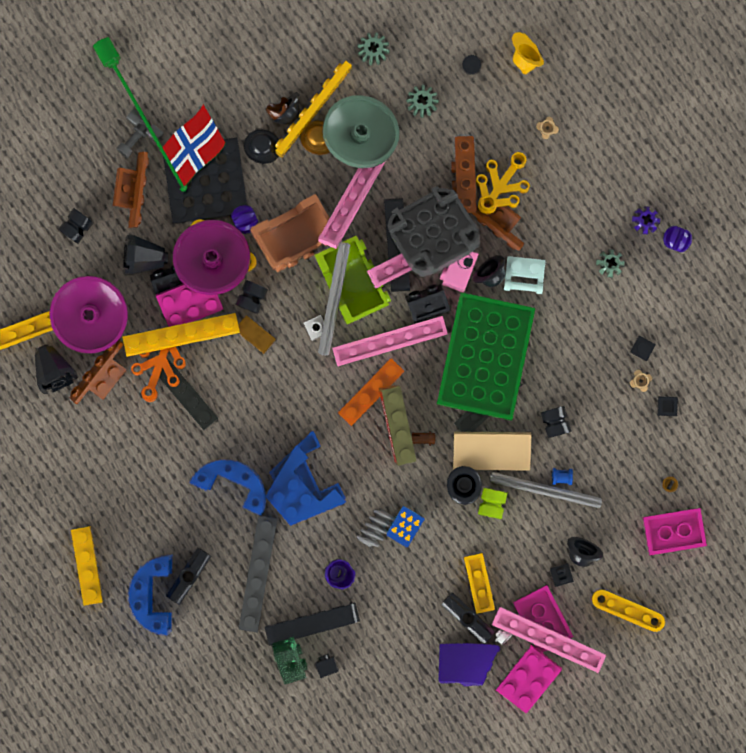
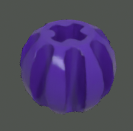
M239 206L231 214L235 227L242 234L251 233L250 228L258 224L255 212L250 206Z
M644 206V212L638 208L635 211L638 217L632 216V222L637 223L634 229L638 231L641 228L643 230L642 234L648 235V229L654 233L657 230L654 224H660V218L657 219L655 217L659 213L656 210L650 212L649 206ZM646 216L649 217V222L647 224H644V219L642 218H645Z
M674 225L669 227L664 233L663 242L670 249L684 252L691 245L692 235L690 231Z

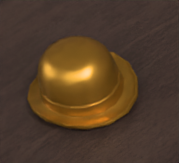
M311 121L300 135L302 146L312 154L327 155L330 153L323 137L324 121Z

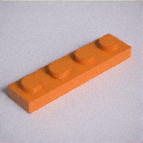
M390 358L338 414L352 426L379 399V389L391 386L405 371Z

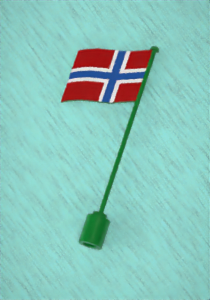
M109 37L97 41L93 48L103 66L114 68L181 187L180 190L186 191V185L195 174L213 160L226 144L203 104L196 115L180 127L162 147L117 67L121 57Z

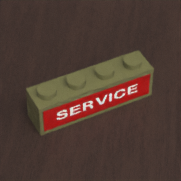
M393 385L380 388L379 393L394 462L398 466L416 462L401 387Z

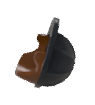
M298 92L293 93L288 98L282 97L279 104L270 103L266 107V111L273 122L288 125L298 118L300 111L297 102L300 96Z

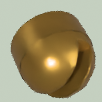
M667 477L663 480L662 485L665 491L671 493L677 490L678 482L674 477ZM671 481H674V484L672 485L671 489H667Z

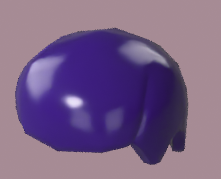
M336 559L326 566L324 577L331 587L343 590L350 587L354 582L355 570L352 569L347 561Z

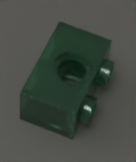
M294 637L272 643L273 654L284 685L307 678L305 670H308L306 659H301L300 655L303 652L300 643L296 644Z

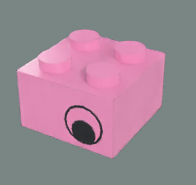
M472 252L449 265L448 268L445 267L440 277V280H443L442 285L463 293L478 253Z

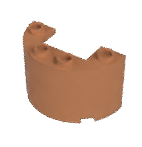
M314 194L299 202L295 208L270 221L265 220L251 227L250 231L272 269L280 272L287 266L289 269L294 267L301 258L309 259L315 255L313 251L325 245L320 243L318 238L330 218L317 195Z

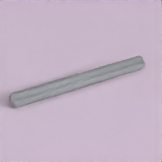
M340 242L338 246L318 350L319 354L325 356L330 353L350 250V244Z
M494 472L490 475L491 483L600 508L602 504V499L599 497Z

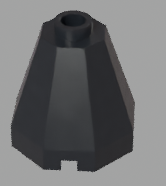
M135 235L126 236L125 241L129 242L127 245H124L123 268L127 269L123 271V275H134L163 268L164 264L168 263V252H165L164 247Z
M43 345L37 349L38 351L35 353L36 379L38 388L43 394H48L47 390H52V393L74 383L72 379L78 378L76 371L53 346Z

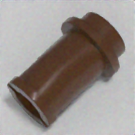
M429 431V433L412 432L413 444H429L431 446V444H435V433H432V431Z

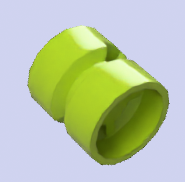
M483 488L481 496L483 503L479 505L478 514L502 519L504 512L502 504L506 502L507 493Z

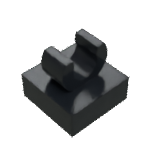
M569 563L550 568L555 587L574 582Z

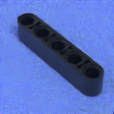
M403 198L384 199L388 260L401 254L391 237L387 225L392 211L397 207L399 210L404 208ZM409 272L390 281L391 292L410 291Z
M354 602L350 605H342L331 610L316 612L309 616L305 615L294 620H286L271 626L268 625L264 628L269 646L351 625L360 622L356 603Z

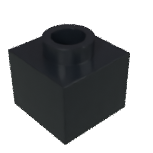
M329 654L318 657L319 661L315 662L320 678L339 672L334 655L331 657Z

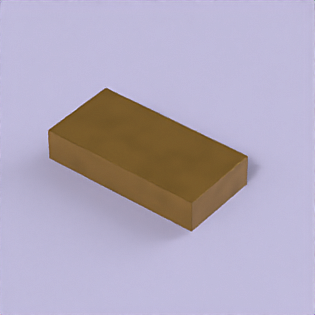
M247 315L238 325L239 334L263 354L266 353L276 340Z

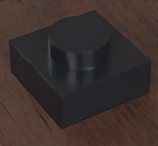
M639 335L630 353L647 361L656 344Z

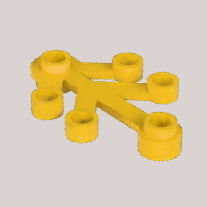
M516 152L512 155L511 165L500 180L497 172V162L495 160L487 162L486 170L490 173L493 191L490 195L486 185L488 180L486 175L479 174L476 177V185L481 193L478 209L482 213L491 214L496 210V207L509 206L515 208L518 206L520 199L517 195L497 199L500 194L516 191L520 193L528 192L530 188L528 181L522 180L519 183L507 185L517 169L525 166L527 159L523 153ZM515 160H520L521 164H516ZM492 164L495 168L492 169L488 165ZM478 179H483L485 182L480 183ZM521 185H525L527 188L522 189ZM515 199L517 203H511L510 200ZM488 203L490 204V207L487 208L484 206V204Z

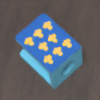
M402 506L396 519L388 529L387 536L408 547L425 519Z

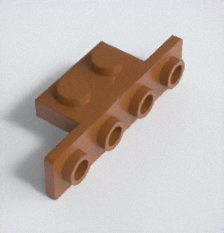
M458 136L455 137V161L451 162V173H455L452 189L457 193L468 213H476L474 137Z
M148 152L138 153L136 171L117 168L113 206L130 209L128 228H138V225L141 223L142 215L140 214V209L144 203L143 187H145L147 182L145 172L149 165Z
M485 203L484 206L489 208L490 204ZM476 205L477 211L472 214L477 217V221L480 224L487 225L492 229V233L499 238H503L510 248L519 251L525 243L510 232L522 217L508 206L496 207L493 213L484 214Z
M118 340L96 358L93 367L83 375V380L71 391L69 398L75 404L81 401L88 390L103 400L127 370L113 360L124 345L123 342Z

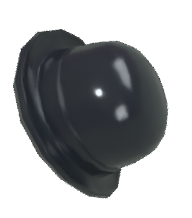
M264 129L254 130L245 138L243 146L245 154L254 162L269 164L279 157L276 154L277 148L275 147L279 139L271 131Z
M495 255L486 260L475 271L473 281L475 283H483L487 287L499 285L505 278L504 257L502 255Z
M467 466L455 468L447 479V490L452 500L458 504L467 505L478 499L482 489V482L477 471Z
M570 537L567 540V546L570 550L569 557L574 564L580 567H587L594 561L603 558L602 550L594 543L580 537Z

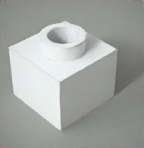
M321 315L304 322L312 341L321 337L324 324ZM314 324H318L320 326V329L318 331L313 330Z

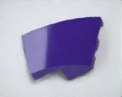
M470 643L440 644L439 683H460L463 686L483 685L487 678V673L493 665L492 662L497 652L500 651V646Z

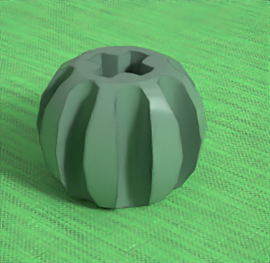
M608 249V255L604 251L599 254L603 260H596V266H602V269L598 270L601 274L606 271L607 277L613 278V272L617 276L622 273L619 266L625 267V261L619 260L622 257L620 252L614 255V249ZM610 259L613 260V264L615 265L611 268L608 267L609 263L606 262Z

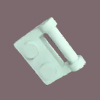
M507 256L504 290L510 291V289L542 294L546 260ZM511 276L537 279V284L511 282Z

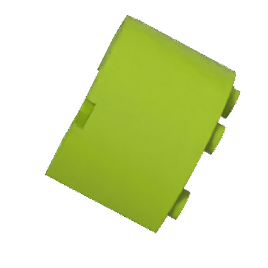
M357 236L343 241L350 244V250L338 308L347 325L389 306L388 302L391 301L388 292L382 291L383 285L378 288L374 287L367 272L374 268L371 259L367 261L364 250L367 248L363 240H358ZM330 247L314 255L329 289L331 288L338 247L337 249Z

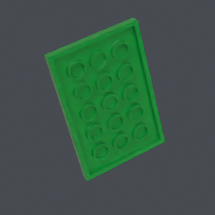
M460 292L437 405L512 421L536 308Z

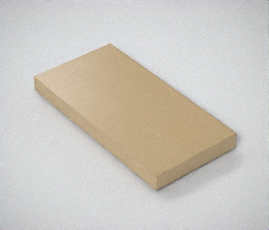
M454 432L453 470L460 466L471 467L474 470H530L531 432Z

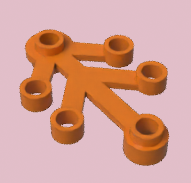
M177 347L161 349L159 355L141 364L135 363L132 365L131 371L136 376L155 366L148 386H145L141 392L145 401L153 402L157 399L158 392L155 388L162 369H164L168 377L167 382L171 387L179 385L180 380L174 374L166 358L170 351L174 358L175 367L183 369L186 366V361L180 356ZM151 352L139 355L142 358H147ZM178 360L183 361L181 366L177 365ZM135 367H141L140 371L134 372ZM172 378L177 379L176 383L174 384L170 383V380ZM147 390H152L150 396L146 395Z

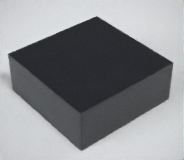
M658 396L657 416H677L678 397Z

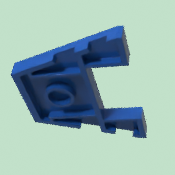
M314 431L310 432L298 444L305 454L321 447ZM291 452L269 472L273 481L277 478ZM306 461L294 470L295 474L319 501L324 499L334 489L346 499L339 483L320 491Z
M298 445L294 447L265 496L290 526L346 502L336 489L319 501L295 474L294 470L308 459V456Z

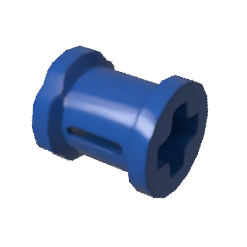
M553 468L552 485H556V483L572 485L573 469L557 470Z

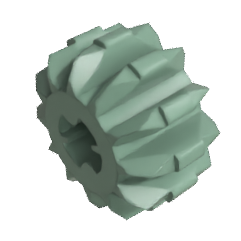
M376 32L374 38L371 37L370 33H367L368 40L362 37L361 42L363 44H358V48L361 49L358 55H364L362 58L363 62H366L369 58V65L373 64V60H376V64L379 65V58L385 61L386 56L384 54H389L390 52L389 49H386L389 46V42H383L385 40L384 36L378 39V33ZM371 45H375V47H378L377 52L372 53V50L369 51L371 49Z
M421 85V90L419 91L418 87L415 86V93L409 91L408 95L411 98L406 99V103L411 104L408 106L409 111L415 108L414 116L417 115L418 111L421 112V118L424 117V112L431 116L430 109L432 111L437 110L434 105L438 104L439 100L433 99L437 96L436 92L430 94L432 87L425 91V85ZM420 97L427 99L426 105L418 103Z

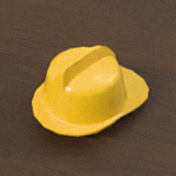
M516 32L513 34L512 42L515 47L513 62L519 67L521 72L528 74L536 66H542L544 60L535 43L524 33Z

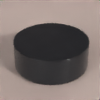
M475 55L465 57L462 62L463 71L469 75L477 74L481 69L480 59Z

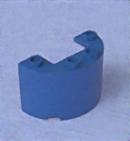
M235 460L211 462L199 469L189 482L208 491L211 490L217 475H220L251 489L243 508L258 515H262L265 510L266 490L260 476L251 467Z
M173 554L157 557L144 564L134 575L129 587V605L134 617L144 628L160 635H168L172 632V612H153V576H168V574H172Z

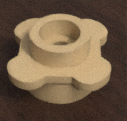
M547 117L542 123L538 122L536 125L543 139H548L550 135L557 134L559 131L552 117Z
M636 370L633 380L630 381V386L645 392L648 390L647 386L652 380V376L642 373L641 370Z

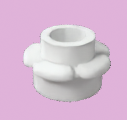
M500 629L495 634L497 637L495 641L503 645L513 634Z

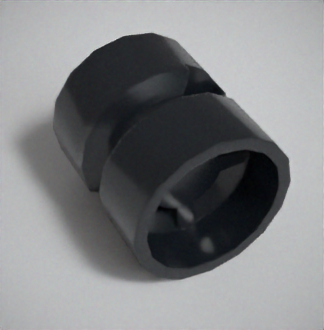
M73 208L67 216L69 220L64 221L58 230L79 244L84 237L83 232L88 231L94 222Z
M245 280L241 289L243 294L238 296L235 305L258 314L262 306L260 301L265 299L268 289Z
M565 406L541 412L543 423L547 424L545 430L548 438L572 432L569 421L565 420L567 417Z

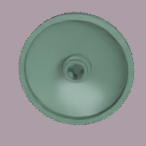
M361 95L349 96L339 100L329 109L323 123V137L329 151L341 162L356 168H371L384 163L393 154L399 141V126L391 110L380 101Z

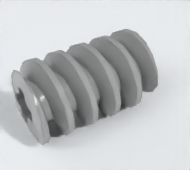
M381 508L380 510H373L376 517H369L372 523H365L368 530H360L364 536L357 535L359 541L372 549V546L379 547V543L376 540L383 541L384 538L381 533L387 534L388 531L385 526L391 527L392 525L389 520L394 521L396 519Z

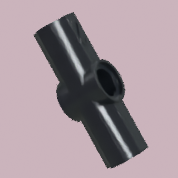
M197 547L166 597L180 605L212 556ZM186 571L193 573L194 578L192 581L184 579Z
M453 592L442 602L441 605L483 644L495 633L489 625ZM471 613L473 615L472 622L465 623L463 621L464 614Z

